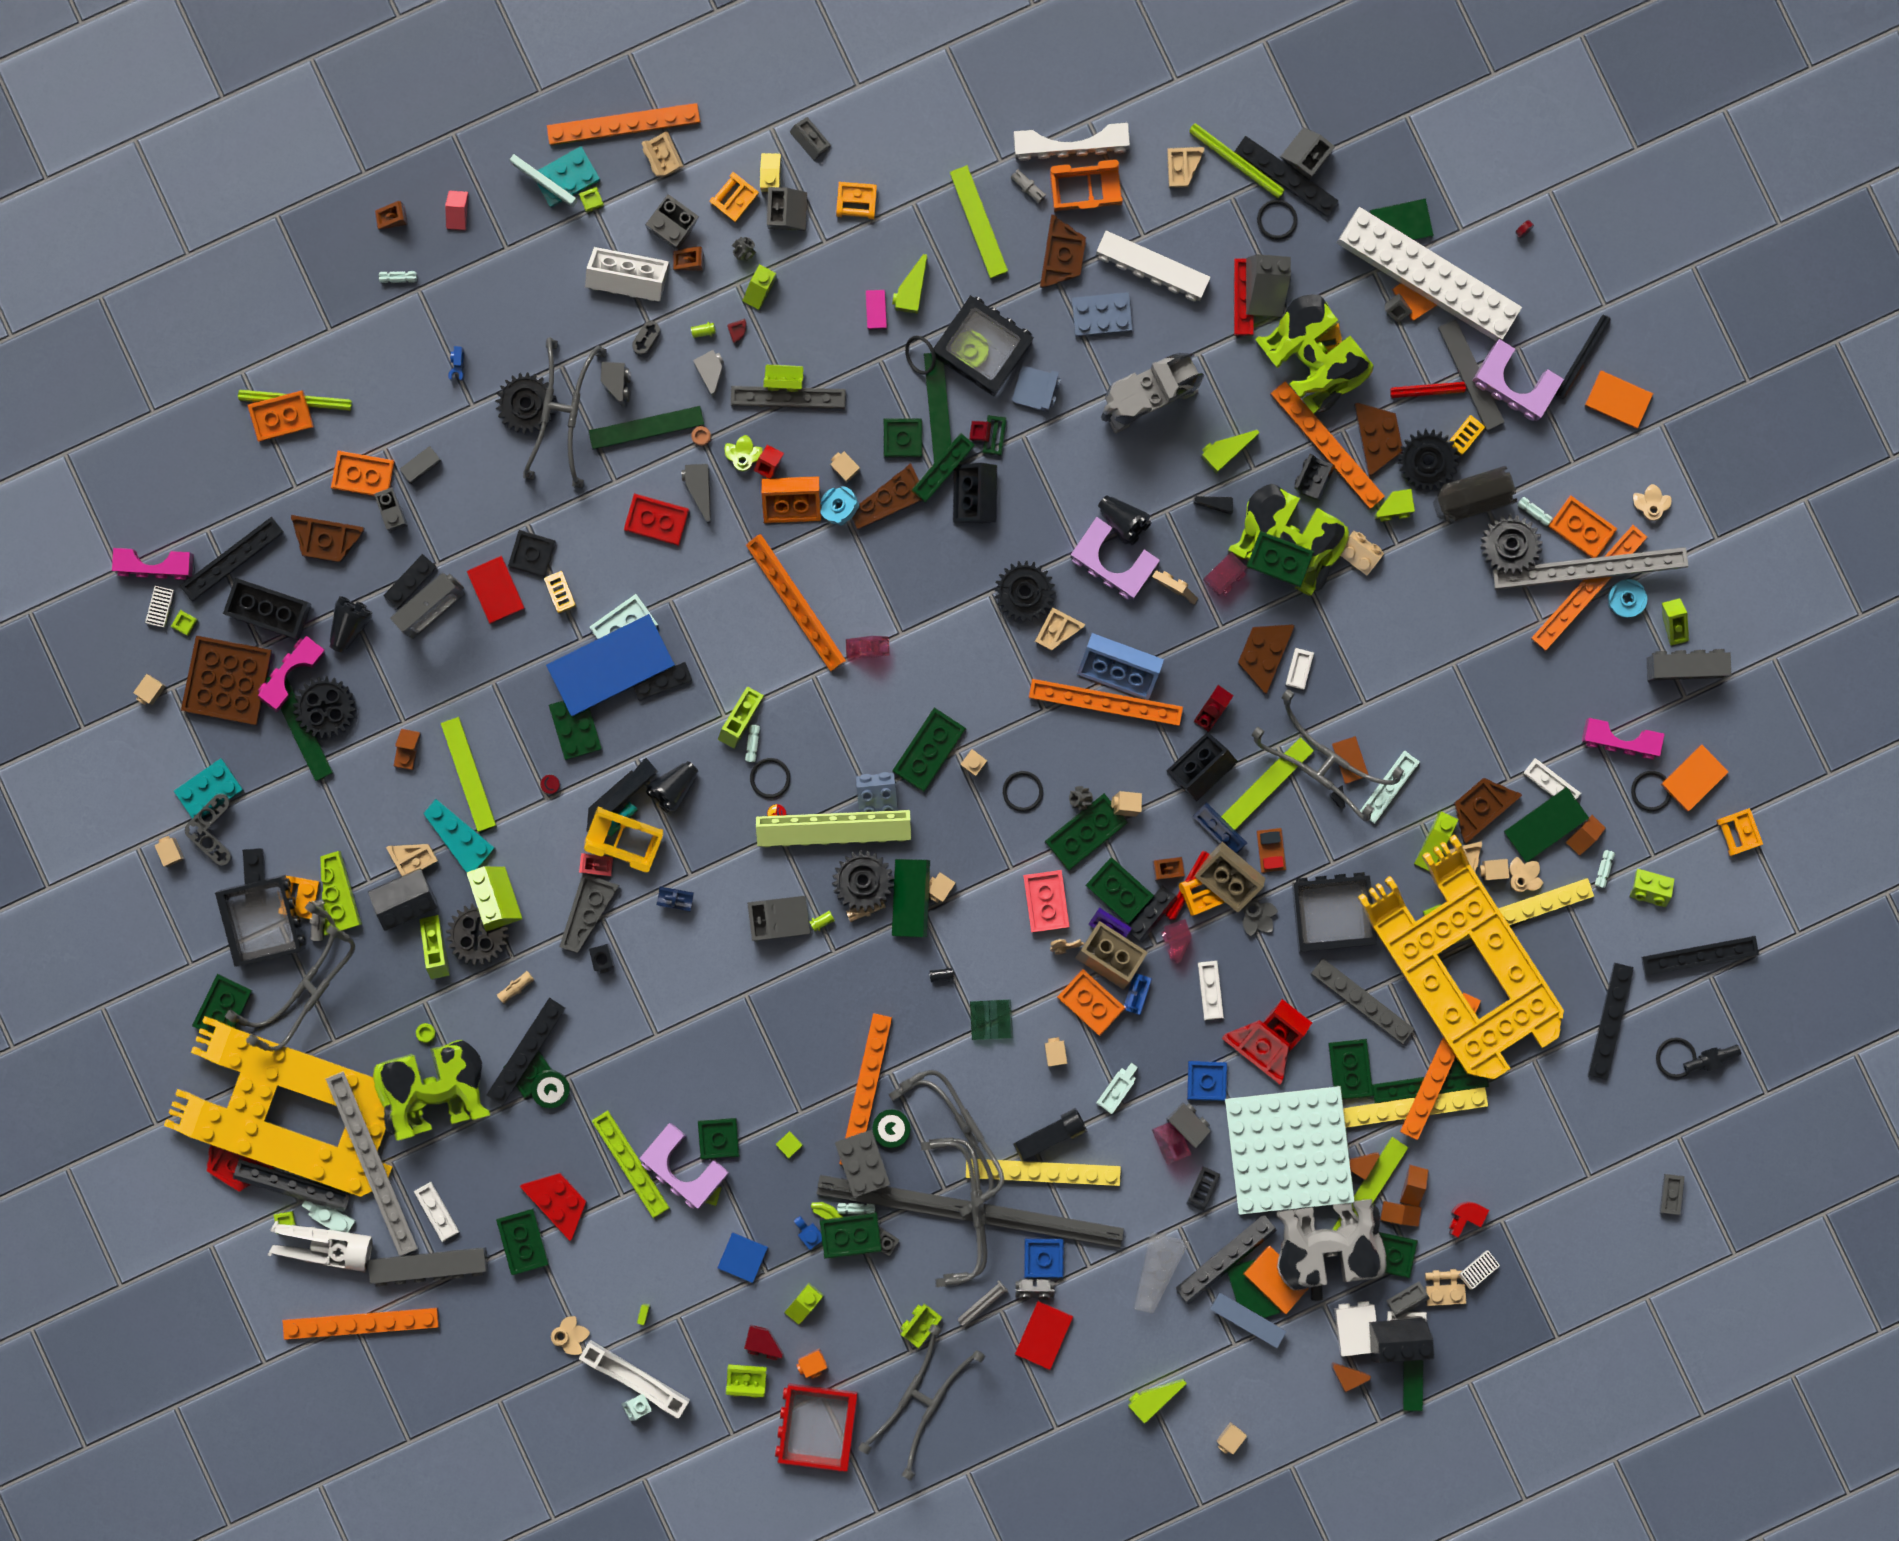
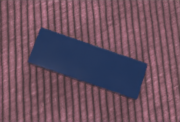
M1207 802L1192 816L1219 844L1223 842L1236 854L1247 844Z

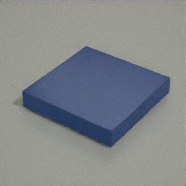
M1188 1061L1187 1100L1225 1101L1227 1062Z
M732 1232L718 1269L753 1283L768 1246Z
M1025 1238L1024 1278H1063V1239Z

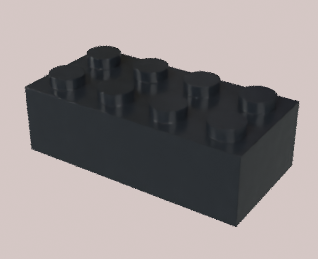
M235 578L223 614L299 640L312 604Z

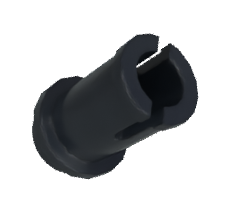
M947 966L945 969L930 970L931 982L943 980L950 982V979H954L953 968Z
M1322 1285L1311 1287V1300H1323Z

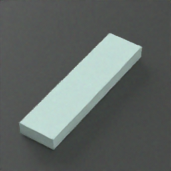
M513 154L510 158L513 166L571 207L576 205L577 200L574 196Z
M1403 751L1383 778V780H1393L1392 772L1399 766L1404 770L1400 782L1394 785L1379 784L1360 810L1362 812L1367 804L1375 808L1370 818V821L1374 824L1420 763V761L1406 751Z

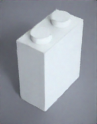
M1369 1301L1357 1302V1306H1350V1303L1339 1304V1308H1334L1341 1356L1371 1353L1369 1322L1376 1321L1375 1306L1369 1304Z

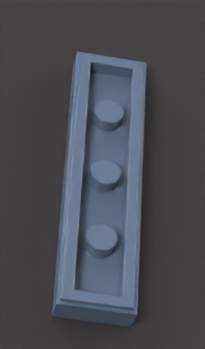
M1220 1292L1210 1307V1310L1278 1348L1287 1332Z

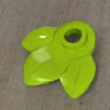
M747 435L741 436L737 440L736 445L726 443L724 449L726 458L732 461L735 469L741 472L749 470L752 463L757 462L762 453V447H753L752 440ZM742 459L746 460L743 464L739 462Z

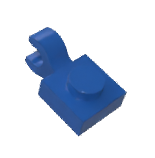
M454 346V351H451L450 362L453 363L454 368L449 371L448 377L450 380H453V374L458 373L459 380L463 381L464 349L462 346Z
M801 1216L794 1220L801 1229L798 1236L809 1250L822 1241L821 1232L814 1223L808 1226Z

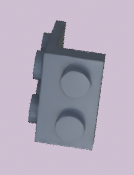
M1022 366L1012 401L1048 412L1049 407H1054L1056 396H1053L1054 390L1059 389L1061 378H1058L1059 372L1052 370L1049 373Z
M882 772L875 775L863 774L856 776L859 812L898 811L894 773Z

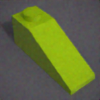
M927 254L921 256L898 288V293H894L892 304L895 305V310L918 314Z
M1254 430L1216 441L1213 445L1209 443L1202 449L1204 453L1201 458L1217 474L1255 439L1260 432Z
M747 686L722 727L718 740L735 749L764 695Z
M1442 811L1438 812L1414 862L1415 865L1429 871L1422 857L1426 852L1431 855L1434 863H1437L1439 858L1435 855L1433 848L1437 846L1443 852L1440 843L1445 842L1447 844L1459 819Z
M439 916L419 919L425 965L430 978L435 979L449 976L448 959Z
M1184 1379L1143 1390L1139 1394L1135 1392L1128 1399L1130 1401L1128 1406L1146 1423L1187 1383Z

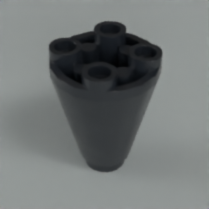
M1106 495L1098 504L1100 512L1124 544L1134 545L1138 541L1143 530L1146 531L1152 523L1147 512L1114 497Z
M339 596L335 603L329 647L343 653L371 620L372 612L366 609L367 606L361 602L354 604L349 599Z
M689 761L682 763L650 782L646 793L650 798L656 799L660 803L659 807L664 812H675L695 780L698 769Z

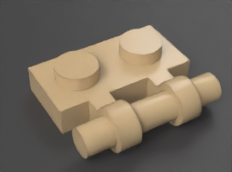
M1450 1269L1447 1272L1433 1270L1431 1273H1425L1426 1281L1433 1280V1286H1425L1430 1298L1426 1301L1427 1306L1466 1304L1465 1284H1457V1279L1461 1278L1458 1274L1462 1271ZM1450 1279V1284L1440 1285V1280Z

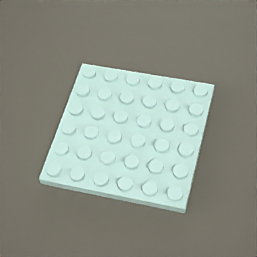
M1341 1086L1225 1099L1239 1214L1352 1203L1355 1201Z

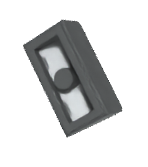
M808 117L796 123L790 130L792 136L813 160L832 146Z
M429 446L401 467L400 470L412 484L439 464L441 459Z

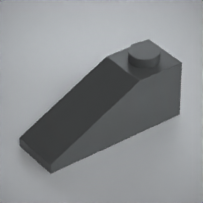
M685 465V470H682V481H685L706 522L711 523L709 465Z

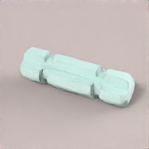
M408 271V273L380 272L379 281L381 283H388V281L391 283L416 282L417 274L415 271Z
M1525 497L1521 498L1518 502V507L1525 509V512L1536 520H1540V523L1544 526L1550 524L1552 521L1550 515H1545L1543 510L1533 503L1530 504V501Z
M750 725L749 727L750 735H748L746 749L748 753H746L745 757L747 762L756 761L755 752H757L758 734L760 732V726Z
M1605 850L1602 858L1604 859L1601 860L1598 871L1599 877L1596 878L1595 882L1597 887H1606V878L1609 877L1612 866L1611 860L1614 859L1615 855L1612 851Z
M839 1203L837 1205V1212L839 1214H846V1212L848 1214L875 1213V1205L858 1203L846 1205V1203Z

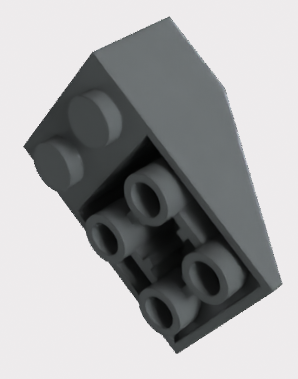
M806 896L747 902L752 941L810 934Z

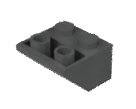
M1303 127L1280 158L1304 177L1311 180L1331 155L1335 146L1320 134Z
M768 187L767 228L806 231L807 192L784 187Z
M668 194L645 225L649 231L674 249L679 250L690 235L699 216Z
M602 362L601 383L622 407H626V402L630 400V390H628L627 383L631 381V371H629L625 363Z

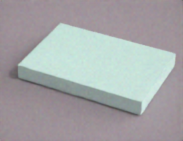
M635 594L591 625L590 629L599 639L650 613L637 594ZM650 614V616H651V618H652V620H653L655 626L657 627V626H658L657 622L654 620V618H653L652 615Z

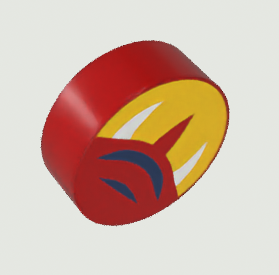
M779 804L770 806L767 811V816L787 815L785 808Z

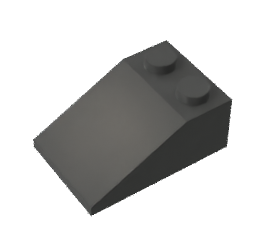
M1256 254L1246 258V315L1282 317L1291 277V257Z

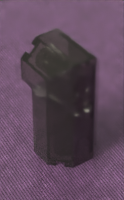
M1499 467L1444 484L1433 501L1437 517L1446 520L1450 524H1454L1516 504L1517 498L1513 499L1516 489L1510 472L1505 473L1507 467Z

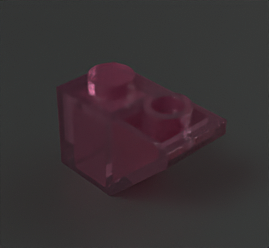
M866 636L846 639V658L890 656L888 636Z
M1186 919L1164 926V931L1161 932L1164 942L1169 943L1170 949H1168L1170 959L1171 961L1175 960L1176 963L1181 962L1192 938Z
M1170 1122L1152 1129L1167 1165L1191 1155L1184 1136Z

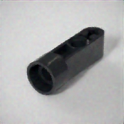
M1074 1108L1062 1114L1060 1120L1013 1143L1021 1161L1069 1137L1075 1139L1088 1131L1078 1110Z

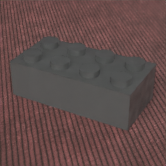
M1714 649L1709 651V653H1706L1705 650H1694L1690 654H1686V650H1677L1671 652V654H1667V651H1655V653H1652V656L1647 657V681L1716 679L1732 675L1731 652H1725V649Z

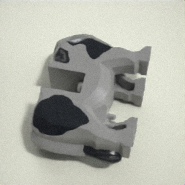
M1190 353L1172 354L1161 361L1153 363L1151 369L1137 376L1133 373L1113 383L1108 388L1105 397L1107 405L1104 407L1101 416L1102 421H1108L1116 434L1130 427L1132 422L1143 415L1153 412L1179 398L1185 400L1197 394L1204 378V373H1198L1192 361L1195 355Z
M1372 1199L1353 1202V1207L1358 1217L1352 1211V1203L1333 1204L1332 1209L1342 1219L1341 1227L1337 1230H1315L1313 1207L1276 1212V1217L1284 1224V1240L1281 1243L1277 1269L1287 1286L1292 1290H1302L1313 1286L1327 1285L1323 1253L1325 1257L1338 1255L1337 1251H1339L1343 1282L1377 1278L1384 1275L1387 1264L1386 1252L1379 1235L1380 1213L1376 1205H1372Z

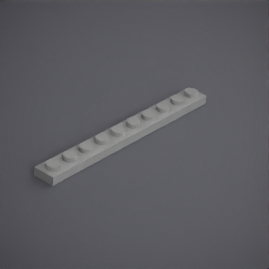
M1685 547L1537 564L1535 566L1529 565V571L1522 569L1521 575L1518 571H1515L1514 576H1512L1511 571L1504 575V570L1497 573V569H1494L1493 576L1495 590L1688 568V559Z
M344 1071L325 1078L399 1256L418 1249Z

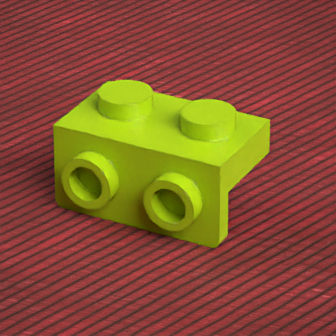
M767 364L765 366L763 387H768L770 391L787 388V391L797 392L798 389L803 387L804 367Z
M1637 868L1629 897L1638 901L1652 903L1656 906L1667 907L1672 898L1674 878Z
M925 1303L922 1306L918 1304L912 1312L914 1316L910 1322L906 1320L900 1327V1330H902L900 1335L917 1348L922 1345L931 1333L928 1331L931 1325H937L942 1319V1316Z
M728 1364L726 1395L735 1397L750 1396L752 1398L764 1397L767 1367Z

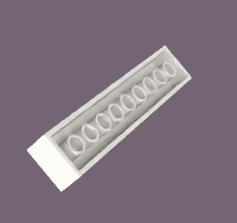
M1361 207L1355 211L1337 241L1338 245L1427 298L1494 341L1503 340L1522 308Z

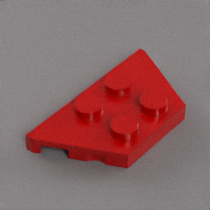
M1259 1020L1233 1030L1222 1037L1225 1042L1278 1084L1282 1083L1290 1044Z
M210 1144L207 1172L239 1192L252 1185L233 1179L239 1159L270 1169H276L274 1166Z
M561 1173L521 1184L520 1188L566 1238L571 1241L587 1202Z

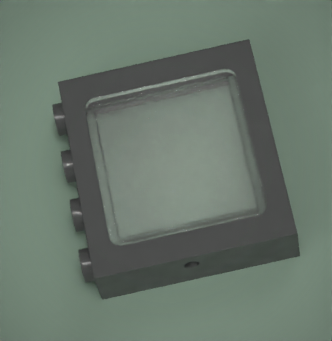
M442 572L390 619L402 633L414 639L465 595L462 591L464 587L450 573L446 575Z

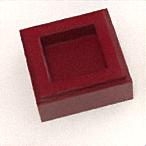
M972 421L969 440L989 442L991 423Z

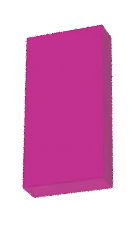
M866 290L867 329H886L885 290Z

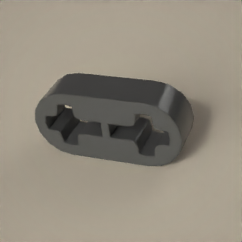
M646 322L632 343L636 354H647L658 338L660 328L656 322ZM655 326L654 329L656 333H651L649 337H647V327ZM646 339L644 343L646 348H641L640 351L637 350L638 346L636 344L642 343Z

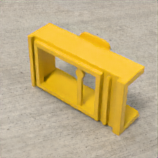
M598 806L585 838L584 850L597 856L607 854L630 862V867L649 872L663 837V829L641 823ZM612 821L620 823L621 827L614 846L604 843ZM626 826L652 835L644 857L617 848L622 831Z

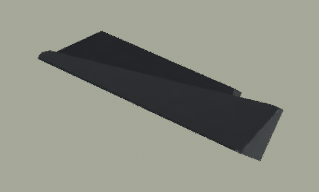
M644 758L634 771L631 770L588 808L587 832L598 806L614 812L659 772L647 758Z

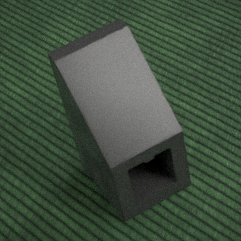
M392 487L374 493L384 524L389 532L408 526Z

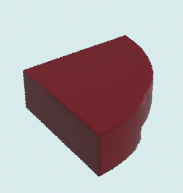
M742 319L727 325L733 343L741 340L746 332V320Z

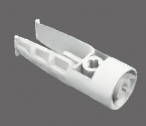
M278 1221L271 1228V1232L312 1241L310 1249L273 1245L268 1253L269 1256L276 1254L286 1258L323 1264L324 1266L361 1272L367 1271L368 1260H370L372 1252V1236L331 1229H317L315 1227L281 1225Z

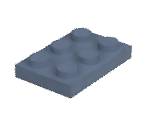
M1129 292L1072 298L1075 337L1132 331Z

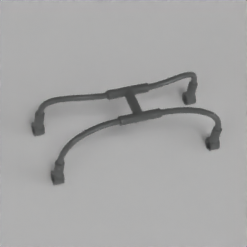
M549 337L546 339L545 346L548 348L549 385L544 400L541 418L542 425L534 449L523 471V478L534 480L535 472L530 471V467L542 442L546 425L549 422L550 411L554 410L570 413L568 421V458L573 478L572 486L583 488L584 480L577 477L572 449L573 428H575L581 395L580 388L588 366L594 356L606 357L607 349L602 348L600 345L596 346L588 356L579 375L575 392H573L571 405L553 403V349H557L558 341Z
M1287 689L1282 699L1290 719L1301 734L1317 747L1318 751L1326 755L1328 759L1318 771H1315L1307 764L1304 765L1298 760L1262 744L1261 737L1265 731L1260 727H1257L1251 735L1254 737V742L1261 749L1302 768V771L1338 794L1363 821L1370 820L1375 808L1367 804L1361 812L1344 793L1334 786V783L1324 777L1326 772L1335 762L1345 770L1348 769L1369 781L1384 785H1394L1400 782L1404 770L1397 766L1391 775L1393 780H1383L1367 775L1352 767L1350 763L1332 750L1315 741L1303 729L1290 708L1294 693Z
M311 901L307 903L305 909L329 921L330 927L327 929V933L330 934V938L321 957L292 993L293 996L274 1016L260 1023L248 1022L247 1019L230 1009L225 1015L231 1022H236L242 1026L252 1028L263 1027L278 1019L292 1005L296 998H299L302 992L307 989L312 996L305 1004L303 1011L286 1038L279 1045L271 1047L252 1034L246 1039L248 1044L264 1051H278L290 1041L307 1012L313 1008L330 985L332 978L348 962L355 951L353 939L335 926L333 918L327 911L319 908ZM337 937L344 942H349L351 947L348 954L316 989L312 985L311 980L326 958L334 938Z
M935 1070L919 1072L900 1083V1088L888 1095L894 1101L917 1085H927L936 1090L955 1116L954 1119L971 1147H974L980 1157L989 1179L988 1191L970 1201V1204L959 1210L962 1217L972 1212V1206L973 1208L978 1207L1000 1191L1004 1184V1174L996 1157L984 1141V1136L968 1110L964 1108L948 1079ZM928 1075L939 1077L952 1094L961 1110V1114L958 1113L947 1095L936 1084L922 1079ZM978 1142L981 1143L998 1171L999 1183L996 1188H994L991 1169L978 1146Z
M953 1137L930 1139L929 1142H921V1151L946 1148V1146L958 1148L965 1156L969 1168L972 1190L970 1192L971 1201L982 1195L978 1161L970 1143L963 1139H954ZM960 1144H963L968 1148L972 1157V1161L967 1150ZM983 1203L976 1208L972 1206L977 1236V1263L972 1273L943 1274V1278L935 1279L936 1287L961 1285V1283L968 1282L980 1275L985 1269L987 1263V1242Z
M934 1324L928 1330L932 1335L922 1367L899 1402L898 1408L887 1422L866 1442H862L858 1448L861 1452L868 1455L872 1449L869 1445L889 1427L903 1407H906L911 1397L921 1401L928 1408L916 1431L907 1468L902 1473V1476L910 1481L915 1476L911 1469L919 1437L926 1422L930 1420L946 1393L945 1390L959 1372L975 1359L982 1363L986 1357L981 1351L975 1350L974 1354L966 1359L949 1376L933 1399L917 1391L916 1388L921 1382L922 1375L930 1360L936 1336H939L942 1331L938 1325Z

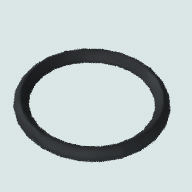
M1278 199L1271 200L1260 208L1257 223L1265 236L1271 239H1283L1291 235L1295 230L1297 214L1288 202ZM1283 204L1292 212L1293 225L1287 233L1272 235L1263 228L1261 216L1269 205Z
M917 335L909 338L905 347V355L909 365L919 374L926 375L931 373L936 364V355L932 345L922 336ZM914 340L923 341L931 351L932 364L926 371L916 368L910 359L909 346Z
M765 758L758 761L752 768L750 783L758 795L765 798H776L782 795L789 787L790 772L782 761L775 758ZM775 762L785 770L786 783L778 793L765 794L756 787L754 774L761 764Z
M1027 771L1011 774L1003 785L1005 802L1009 807L1017 811H1029L1035 808L1043 796L1041 781L1036 775ZM1016 776H1030L1038 784L1039 796L1036 802L1029 807H1017L1007 797L1008 783Z
M1646 771L1639 774L1631 787L1634 802L1643 810L1656 811L1662 809L1671 798L1669 793L1661 805L1647 807L1638 801L1635 787L1638 781L1646 775H1656L1663 780L1666 779L1665 775L1657 771Z
M1682 1038L1667 1039L1659 1046L1656 1053L1658 1068L1663 1074L1671 1078L1687 1076L1686 1072L1681 1074L1667 1072L1661 1065L1660 1053L1668 1043L1682 1042L1689 1047L1692 1052V1060L1697 1059L1694 1047Z

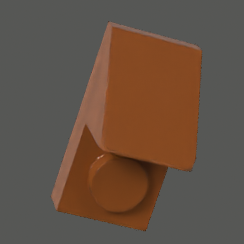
M401 729L395 744L397 750L394 767L414 769L421 732Z

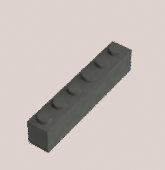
M486 1247L368 1260L370 1284L375 1283L376 1287L386 1286L387 1282L395 1281V1285L405 1284L406 1280L414 1279V1283L425 1282V1278L433 1277V1281L444 1280L445 1276L452 1275L453 1279L463 1278L464 1274L472 1273V1277L482 1276L483 1272L488 1271Z

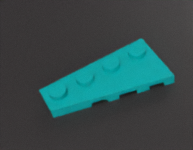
M437 799L423 813L466 872L478 869L495 849L494 846Z

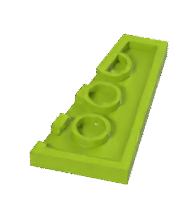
M341 851L320 856L321 881L323 882L322 900L325 902L324 910L333 918L335 926L340 931L362 925ZM323 918L325 919V929H323L325 936L329 935L327 929L330 927V923L326 918Z

